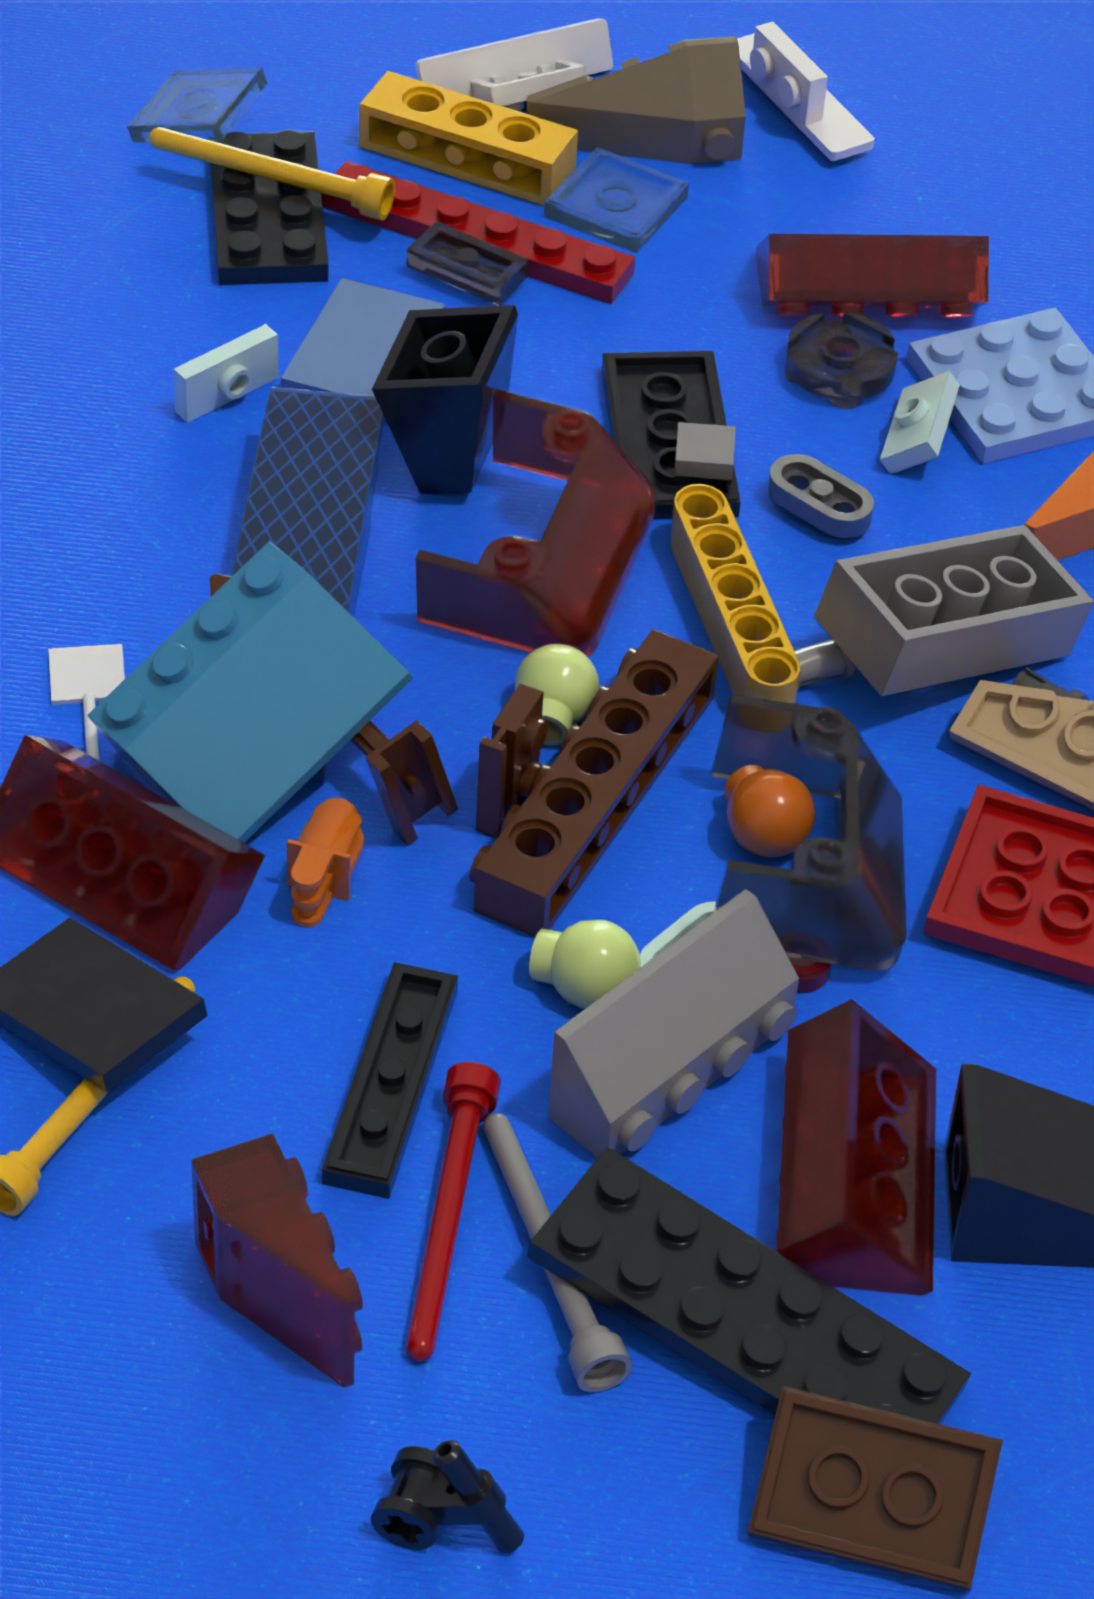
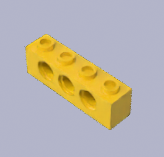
M387 71L360 103L359 147L549 208L576 173L577 129L391 71Z

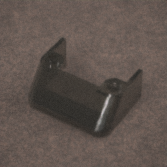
M731 694L711 768V777L729 779L736 770L743 766L758 765L765 770L776 769L798 778L805 784L810 793L834 796L835 840L831 838H815L801 843L795 850L791 870L728 860L713 913L747 889L757 897L789 958L866 970H884L892 967L900 958L907 936L903 812L900 792L853 723L839 711L828 707L818 708Z

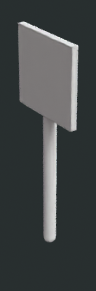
M122 644L48 649L52 706L83 704L89 797L92 800H98L102 795L97 727L87 715L96 707L95 703L102 702L125 680Z

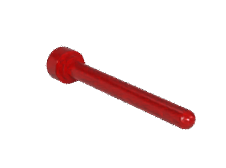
M462 1062L453 1065L447 1072L442 1099L447 1106V1112L452 1117L406 1342L407 1354L415 1361L428 1360L435 1350L478 1126L480 1122L487 1118L488 1114L495 1110L501 1079L493 1069L480 1063Z

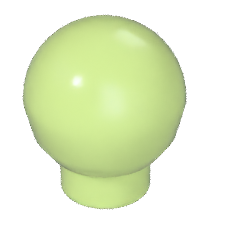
M548 644L535 649L523 659L515 674V690L522 683L544 691L542 719L548 721V732L543 745L547 746L563 743L569 729L589 715L592 701L599 690V677L591 660L580 650L565 644Z
M607 920L580 921L567 927L564 932L540 929L534 939L529 961V972L533 981L553 984L555 990L566 1002L581 1009H586L641 967L640 954L632 937L623 928Z

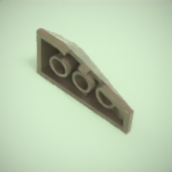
M736 36L690 39L667 46L669 53L641 63H639L638 57L621 62L623 69L596 79L584 75L528 95L526 114L577 129V151L686 164L741 160L746 114L738 40Z

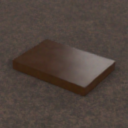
M782 1386L748 1529V1536L970 1592L1003 1440Z

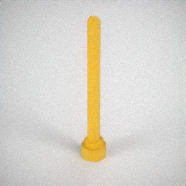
M161 127L154 128L149 134V142L156 149L349 200L352 207L359 209L362 216L384 221L393 205L395 180L390 177L370 173L367 177L360 175L355 180Z
M183 976L173 979L195 993V985L191 979ZM84 1078L20 1151H10L6 1155H0L1 1213L8 1216H17L38 1194V1182L41 1179L40 1169L109 1092L106 1093Z

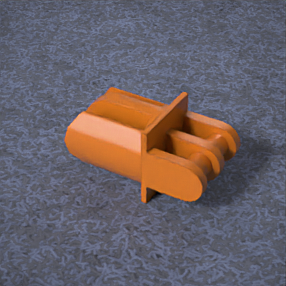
M329 798L317 805L298 840H287V886L292 887L291 899L293 902L291 917L293 922L300 927L311 928L320 924L333 898L345 901L350 899V877L363 851L364 835L360 827L362 819L354 804L344 798Z

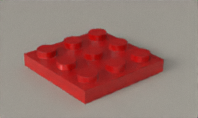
M978 784L927 914L923 934L1094 985V818Z

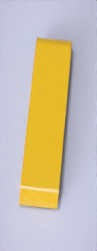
M692 484L683 487L674 498L670 537L671 550L714 652L719 655L718 661L736 704L744 719L755 727L776 729L785 726L792 720L795 713L800 677L799 660L724 494L715 487L705 484Z

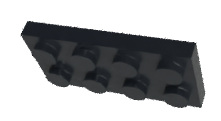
M284 130L279 133L229 132L227 134L209 135V140L318 169L314 131L298 132L295 130ZM210 163L219 285L328 282V255L321 193Z

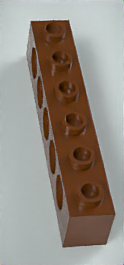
M655 629L651 630L638 649L630 648L626 652L620 664L618 676L611 686L603 685L598 690L592 701L588 717L581 726L574 724L567 732L559 756L552 765L544 764L539 769L532 784L531 794L522 806L515 804L510 808L503 821L499 837L491 847L483 846L475 856L469 874L470 881L475 883L473 911L532 937H536L542 928L549 930L552 928L714 699L719 655Z

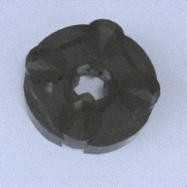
M826 312L806 317L798 322L789 334L785 376L789 381L800 385L815 395L828 398L834 406L841 409H852L860 406L863 398L877 395L892 383L896 372L898 352L894 350L895 339L892 333L884 325L870 317L850 312H844L843 321H825ZM845 355L851 356L848 358H842Z

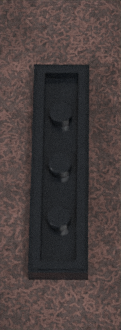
M396 962L393 963L322 1168V1184L390 1199L456 998L458 975Z

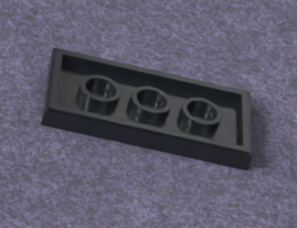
M714 352L602 353L601 370L623 520L672 519L674 498L677 492L683 487L692 484H705L720 490L726 497L734 517L739 518L741 502L734 467L732 480L674 476L678 422L727 426Z

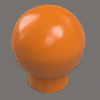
M746 765L736 770L727 780L724 789V796L728 803L727 821L734 839L743 849L760 857L776 858L794 852L808 839L815 822V805L810 791L798 778L780 770H765L758 765Z

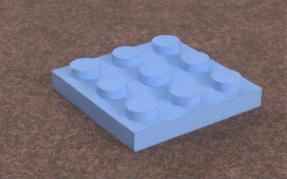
M1056 307L909 343L906 360L922 381L951 371L960 384L950 420L982 464L1094 436V356Z

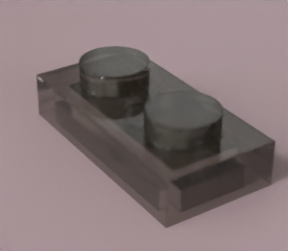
M437 221L407 249V267L496 305H501L528 277L529 259Z

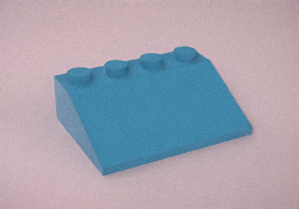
M269 541L87 716L120 756L231 857L385 707L413 677L306 570Z

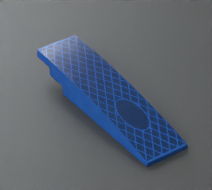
M270 387L231 577L265 544L271 541L306 570L354 617L371 529V508L378 476L379 449L385 417L375 396ZM327 763L308 782L323 783Z

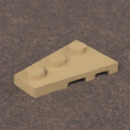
M980 680L949 730L951 740L1094 811V701L1056 696L1052 690Z

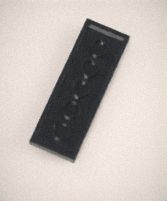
M608 1146L529 1244L526 1257L774 1415H776L782 1386L941 1424L965 1389L971 1376L969 1371Z

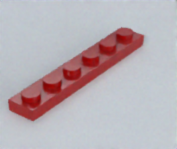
M345 161L335 174L355 180L360 175L367 177L370 173L393 178L395 180L394 201L384 221L362 216L359 209L352 207L349 200L321 193L322 207L609 304L614 302L634 275V256L613 250L605 245H598L565 234L557 229L547 228L517 218L509 213L499 212L466 201L461 197L451 196L418 185L413 181L403 180L370 169L365 165Z

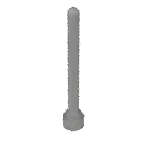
M492 1113L485 1119L483 1130L529 1237L532 1240L551 1214L509 1119L504 1114ZM543 1268L573 1336L569 1346L571 1350L567 1359L579 1388L586 1392H601L620 1384L632 1370V1361L621 1337L616 1333L610 1332L607 1327L599 1325L586 1294Z

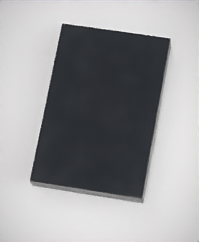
M70 917L0 967V1024L106 1093L208 1016L204 998Z

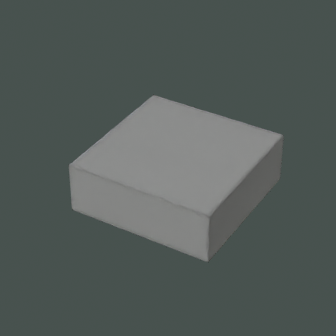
M678 422L674 476L732 480L736 426Z

